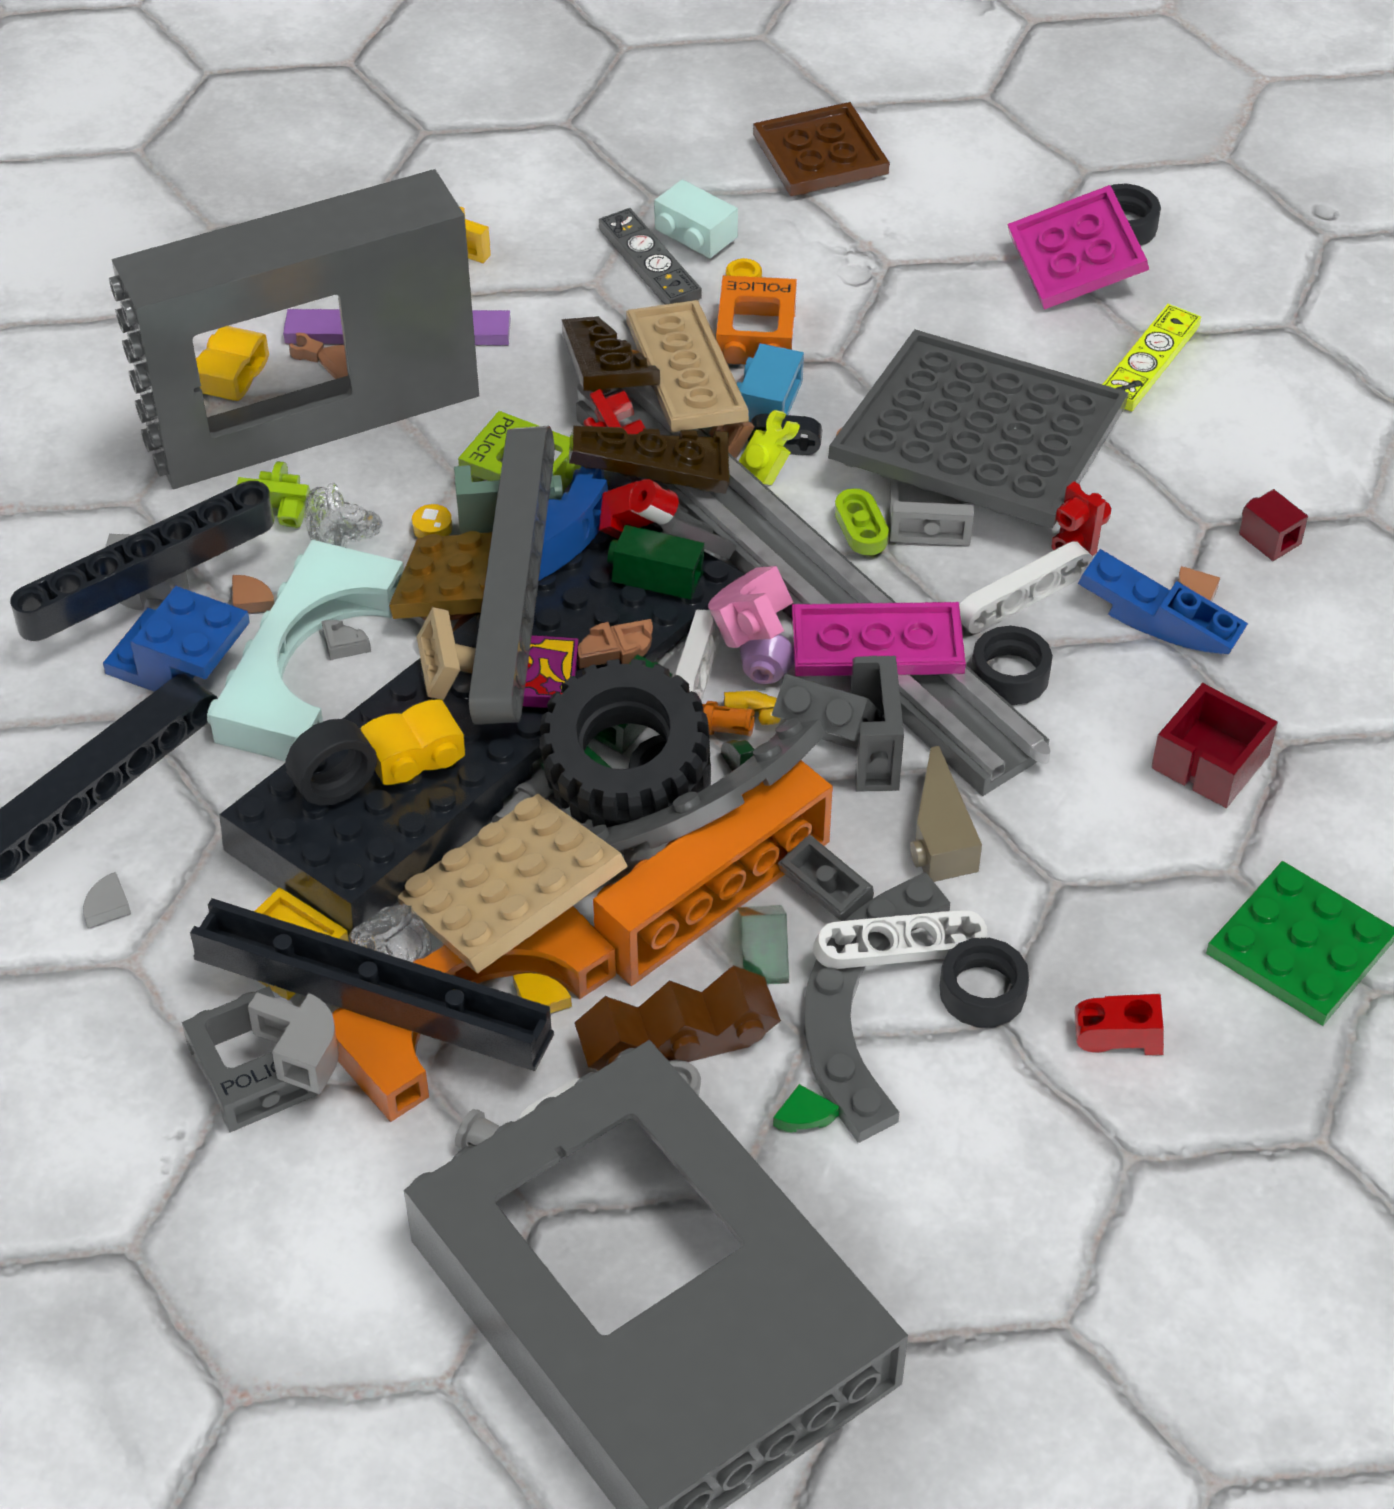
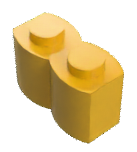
M232 326L219 328L215 334H212L208 339L207 348L196 357L202 394L234 401L241 400L250 388L253 378L260 374L268 360L269 349L266 334Z
M436 699L421 702L410 707L402 714L384 715L369 721L360 728L376 751L377 765L375 771L384 785L410 781L424 770L450 767L465 756L464 734L443 700Z

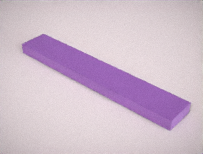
M287 309L283 332L285 344H297L296 333H305L311 339L323 344H344L340 310ZM472 310L475 345H509L510 310Z

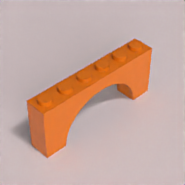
M574 906L479 973H476L445 945L425 958L413 961V963L475 983L521 973L542 974L558 981L579 999L616 976L615 948ZM338 1008L332 1012L339 1052L338 1062L390 1122L429 1098L426 1070L416 1056L417 1044L421 1034L343 1008Z

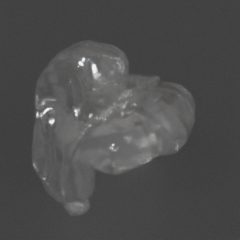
M330 483L327 487H316L307 495L304 518L311 541L316 540L348 548L347 543L373 538L383 528L382 520L377 513L368 511L357 504L344 502V498L338 491V486L335 483Z
M396 904L391 907H385L376 913L375 916L355 927L349 935L351 943L410 962L425 958L432 951L430 934L411 905Z

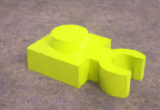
M777 410L772 411L767 418V431L756 430L739 459V462L766 485L774 483L791 453L784 447V444L787 440H791L797 435L800 427L796 422L787 421L782 429L781 424L785 419L786 413Z

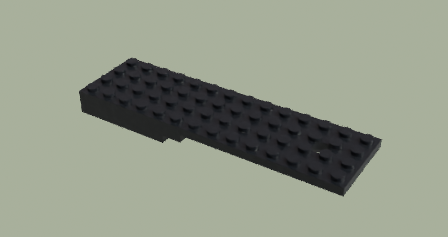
M650 524L640 527L641 529H646L661 533L662 529L656 528ZM599 531L595 538L570 562L539 580L532 636L578 638L579 646V643L590 634V629L601 623L608 622L611 627L651 619L653 625L652 643L643 657L654 662L689 633L696 610H709L708 604L710 600L723 588L745 574L704 551L703 574L692 600L628 585L622 589L618 587L620 583L612 582L613 565L607 562L612 540L619 539ZM481 613L474 615L453 632L455 644L476 648ZM577 657L575 677L578 679L583 676L582 669L584 668L579 669ZM419 658L342 719L354 722L360 729L375 718L388 714H402L416 704L428 700H436L437 698L428 697L421 659ZM607 663L596 665L597 669L607 666ZM460 671L443 702L464 734L465 756L450 767L424 770L410 781L391 785H384L374 770L372 777L366 785L349 799L334 805L322 806L307 802L286 773V763H284L219 814L223 850L276 887L282 888L348 931V936L354 939L399 901L398 896L405 890V884L411 877L424 873L440 862L447 852L463 846L475 837L483 827L492 822V817L500 812L503 808V800L519 784L526 782L532 776V764L542 756L539 740L541 737L540 723L542 715L548 712V708L523 706L519 722L474 725L469 709L472 673ZM342 750L330 755L320 763L313 775L327 772L337 766L345 758L349 750Z

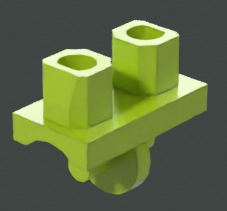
M277 461L272 472L260 471L259 479L238 477L237 485L246 481H259L267 485L270 491L272 508L279 509L277 519L279 524L285 527L300 528L306 512H314L316 502L315 499H311L309 485L300 484V475L288 474L286 462Z

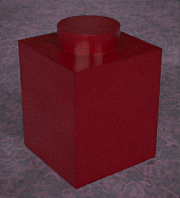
M1275 489L1259 498H1252L1243 508L1239 535L1270 560L1275 561L1302 544L1308 515Z

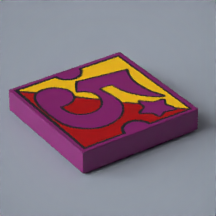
M531 637L523 706L547 708V703L554 693L563 694L561 684L571 676H576L578 638Z

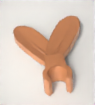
M296 333L297 345H302V347L294 346L293 343L289 344L291 357L317 363L319 361L335 379L348 375L344 345L324 348L322 342L311 339L305 333Z

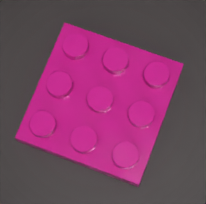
M1111 185L1007 224L1009 234L1044 310L1149 270L1148 260Z

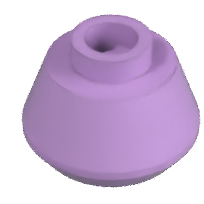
M782 634L772 639L749 640L740 646L743 670L756 683H775L794 665V647Z

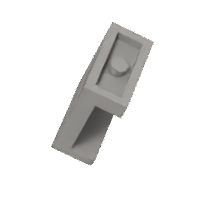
M890 479V542L970 546L974 505L931 490L920 489L909 483Z

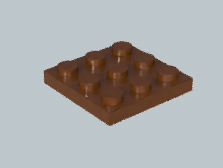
M851 102L753 123V135L790 197L889 174L890 162Z

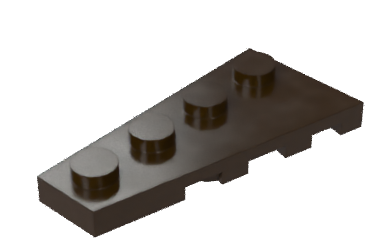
M599 316L561 319L562 334L583 391L593 393L601 389L602 393H607L614 388L660 385V370L655 365L647 366V358L641 353L633 354L631 344L626 340L617 339V332Z
M573 426L569 446L570 464L616 472L625 476L656 480L665 484L697 488L706 492L712 491L726 494L730 483L728 432L714 431L713 437H698L696 430H680L679 436L660 435L659 429L643 428V431L638 434H627L624 428Z

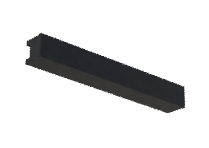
M211 898L208 903L209 913L200 927L194 926L190 931L195 953L193 957L196 961L303 996H307L310 993L324 1003L532 1071H536L554 1036V1031L551 1028L550 1006Z

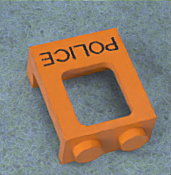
M723 275L716 340L727 364L746 365L748 357L754 358L760 343L792 350L797 279ZM734 314L779 316L778 329L774 332L735 330L733 328Z

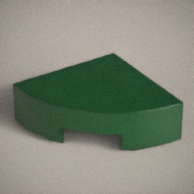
M733 739L722 744L721 754L730 769L734 771L754 755L753 751L755 749L746 740L738 741Z

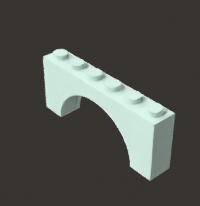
M312 540L305 553L297 557L294 571L289 580L281 584L273 607L270 611L267 610L264 613L256 636L253 640L250 639L246 643L243 658L237 668L229 672L221 695L218 699H214L209 706L207 721L211 724L214 743L285 761L289 749L296 739L313 725L323 722L321 708L302 701L284 684L283 674L289 659L309 636L322 629V621L343 620L359 616L391 618L392 614L389 604L404 571L403 562Z

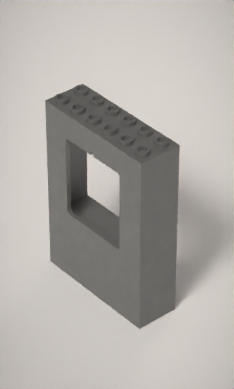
M436 169L111 259L115 276L109 277V284L115 301H120L121 308L115 309L116 317L122 333L127 332L128 339L122 340V345L129 364L133 363L134 369L128 371L129 378L135 394L140 393V399L135 400V406L141 423L146 422L147 427L141 429V435L147 451H155V454H152L158 475L160 477L166 475L173 490L479 397L465 215ZM338 295L348 371L347 376L207 417L193 345L194 336L329 296Z
M650 1040L637 1048L626 1049L617 1056L614 1062L596 1073L590 1072L585 1074L573 1087L556 1097L544 1099L532 1112L515 1122L510 1121L503 1124L491 1137L474 1147L462 1149L450 1162L433 1172L419 1175L409 1187L404 1189L412 1243L616 1509H725L902 1385L908 1334ZM633 1119L642 1127L723 1222L742 1247L608 1335H601L498 1207L496 1202L560 1162V1159L564 1156L567 1158L624 1121Z

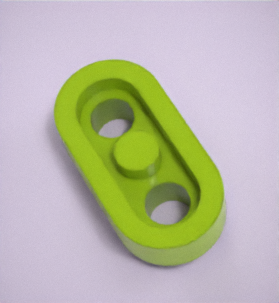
M856 488L847 489L839 493L835 500V518L850 548L862 555H875L882 552L888 544L889 529L873 496L865 490Z

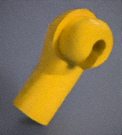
M755 690L724 692V706L754 709L755 712H759L758 719L762 725H774L781 721V718L772 716L777 698Z

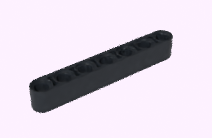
M259 481L240 483L14 591L10 598L19 635L29 641L46 639L264 534L274 524L270 491L267 485Z
M178 674L1 807L0 881L5 880L205 726L208 723L207 714L209 706L218 697L190 676Z

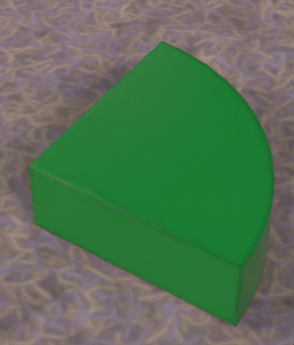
M799 1084L774 1115L773 1126L786 1132H796L797 1129H810L817 1126L823 1128L831 1124L839 1116V1106Z

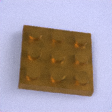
M469 531L461 535L452 536L431 534L423 538H417L389 604L393 619L427 617L432 607L448 610L449 615L481 613L492 532L479 533L477 531Z

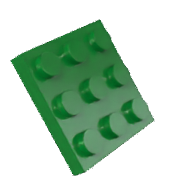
M1282 860L1208 943L1206 954L1324 1026L1393 944L1394 927Z

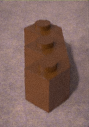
M733 965L702 992L669 980L639 1007L604 996L575 1021L574 1024L588 1068L599 1071L614 1062L617 1056L626 1049L637 1048L648 1040L656 1046L668 1061L682 1060L691 1062L748 1048L760 1041L781 1019L765 977Z

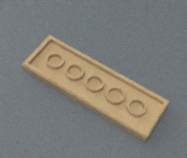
M694 300L626 311V322L638 352L647 358V366L655 365L660 370V385L652 386L671 432L749 421L747 405L699 301Z

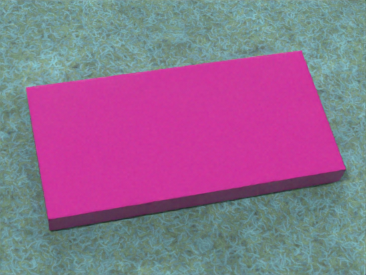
M959 602L792 604L795 676H852L853 658L863 656H896L898 675L965 674L966 662Z

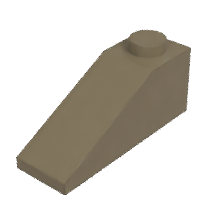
M939 746L931 747L917 819L915 841L910 842V853L915 867H922L923 872H926L933 882L979 872L982 850L980 838Z

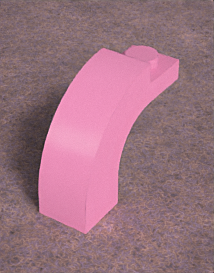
M777 566L755 568L730 583L710 600L708 607L726 645L731 648H738L749 640L772 639L782 633L784 629L776 613L792 604L793 600Z

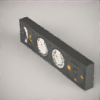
M631 208L599 218L600 231L664 305L702 299V288Z

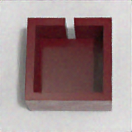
M1202 682L1158 734L1151 768L1183 786L1189 781L1194 783L1193 791L1227 809L1270 756L1278 721Z

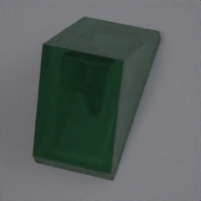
M783 906L737 907L742 969L764 976L767 985L789 984L787 914Z

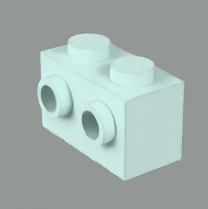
M683 179L654 200L655 229L708 258H712L738 237V208Z

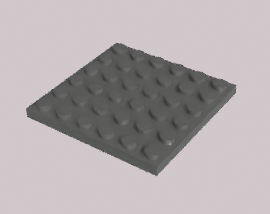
M914 329L829 445L828 459L841 462L849 467H857L877 473L884 478L909 483L923 490L941 493L958 501L986 507L996 513L1018 517L1035 525L1053 528L1057 522V508L1064 504L1066 487L1073 481L1080 484L1126 407L1129 392Z

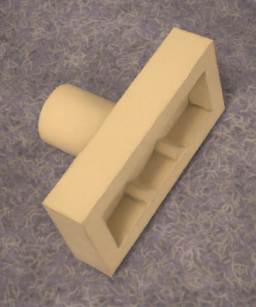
M432 607L416 638L428 697L444 700L460 671L473 672L476 648L455 644L449 611Z

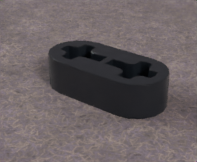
M768 413L756 415L751 419L750 423L753 424L754 429L748 438V443L756 430L767 431L766 421L769 416ZM785 416L781 424L782 429L787 421L796 422L800 427L797 435L793 439L787 440L784 447L792 455H811L816 453L821 446L822 425L811 417ZM801 434L808 435V438L801 437Z

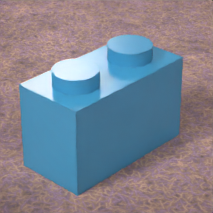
M760 343L754 358L748 357L744 369L743 382H737V386L747 405L749 422L756 415L770 414L774 410L782 411L789 415L803 382L804 352Z

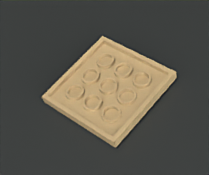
M537 793L535 796L519 802L512 812L499 821L483 827L476 837L463 846L447 852L440 862L427 871L411 877L405 884V890L398 896V902L406 912L470 968L479 973L628 866L618 850Z

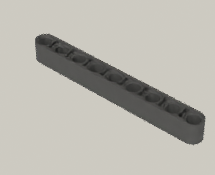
M549 425L507 430L469 693V709L474 725L515 723L521 720L555 455L554 437Z

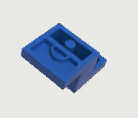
M175 586L156 610L147 607L104 660L105 674L153 692L178 674H186L192 679L195 676L207 679L249 625L248 611Z

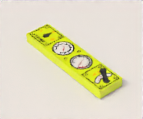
M1171 304L1165 306L1102 384L1129 392L1124 409L1131 412L1135 409L1200 327L1201 316Z

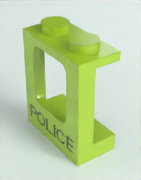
M498 411L459 456L458 464L459 466L470 465L472 482H481L484 479L487 481L500 480L502 468L500 460L504 454L507 430L536 427L539 425ZM552 431L555 450L561 452L554 461L553 476L561 475L563 494L564 490L572 482L574 471L580 469L581 466L569 463L570 437Z

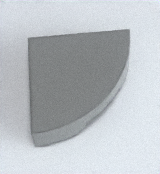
M340 620L322 621L330 660L371 652L369 638L363 630H356L343 625V621Z
M116 872L100 879L88 892L83 905L87 928L131 914L128 901Z

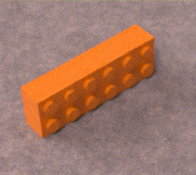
M800 760L772 785L766 786L762 781L755 788L742 794L745 803L697 830L670 841L656 855L636 864L629 874L615 884H608L603 887L597 896L593 898L594 928L615 948L616 973L632 987L785 874L779 869L778 862L809 834L824 846L829 843L833 786Z

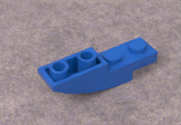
M581 466L580 469L574 471L572 486L569 492L563 494L562 500L549 499L539 580L570 562L600 531L603 493L608 491L604 470Z
M1099 549L1078 582L1080 586L1113 605L1108 613L1111 617L1136 630L1189 649L1209 653L1230 654L1248 625L1244 620L1180 582L1176 581L1171 590L1102 549Z

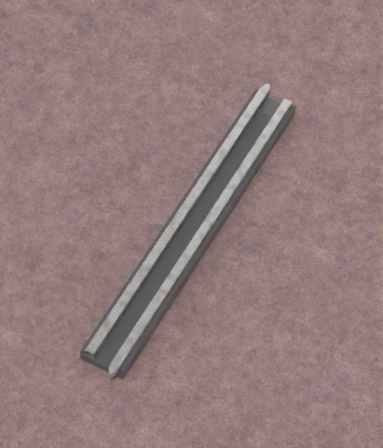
M578 384L577 421L583 426L584 420L589 417L594 418L595 422H599L594 413L596 407L590 397L591 392L583 391L581 384ZM652 385L618 388L604 396L606 398L622 391L626 392L633 406L634 415L620 421L621 427L640 419L646 429H659L660 435L679 436L680 431L671 432ZM702 428L692 429L697 431L698 437H711ZM730 453V483L726 494L712 491L706 492L697 488L665 484L652 480L663 489L675 492L678 496L679 504L688 510L687 514L715 529L713 534L727 538L737 545L730 559L727 560L739 571L746 574L758 567L777 566L793 600L792 604L896 603ZM792 604L782 609L791 619ZM967 665L965 666V674L898 675L903 723L930 748L939 746L946 763L982 796L1035 763L1047 764L1049 762L1050 739Z

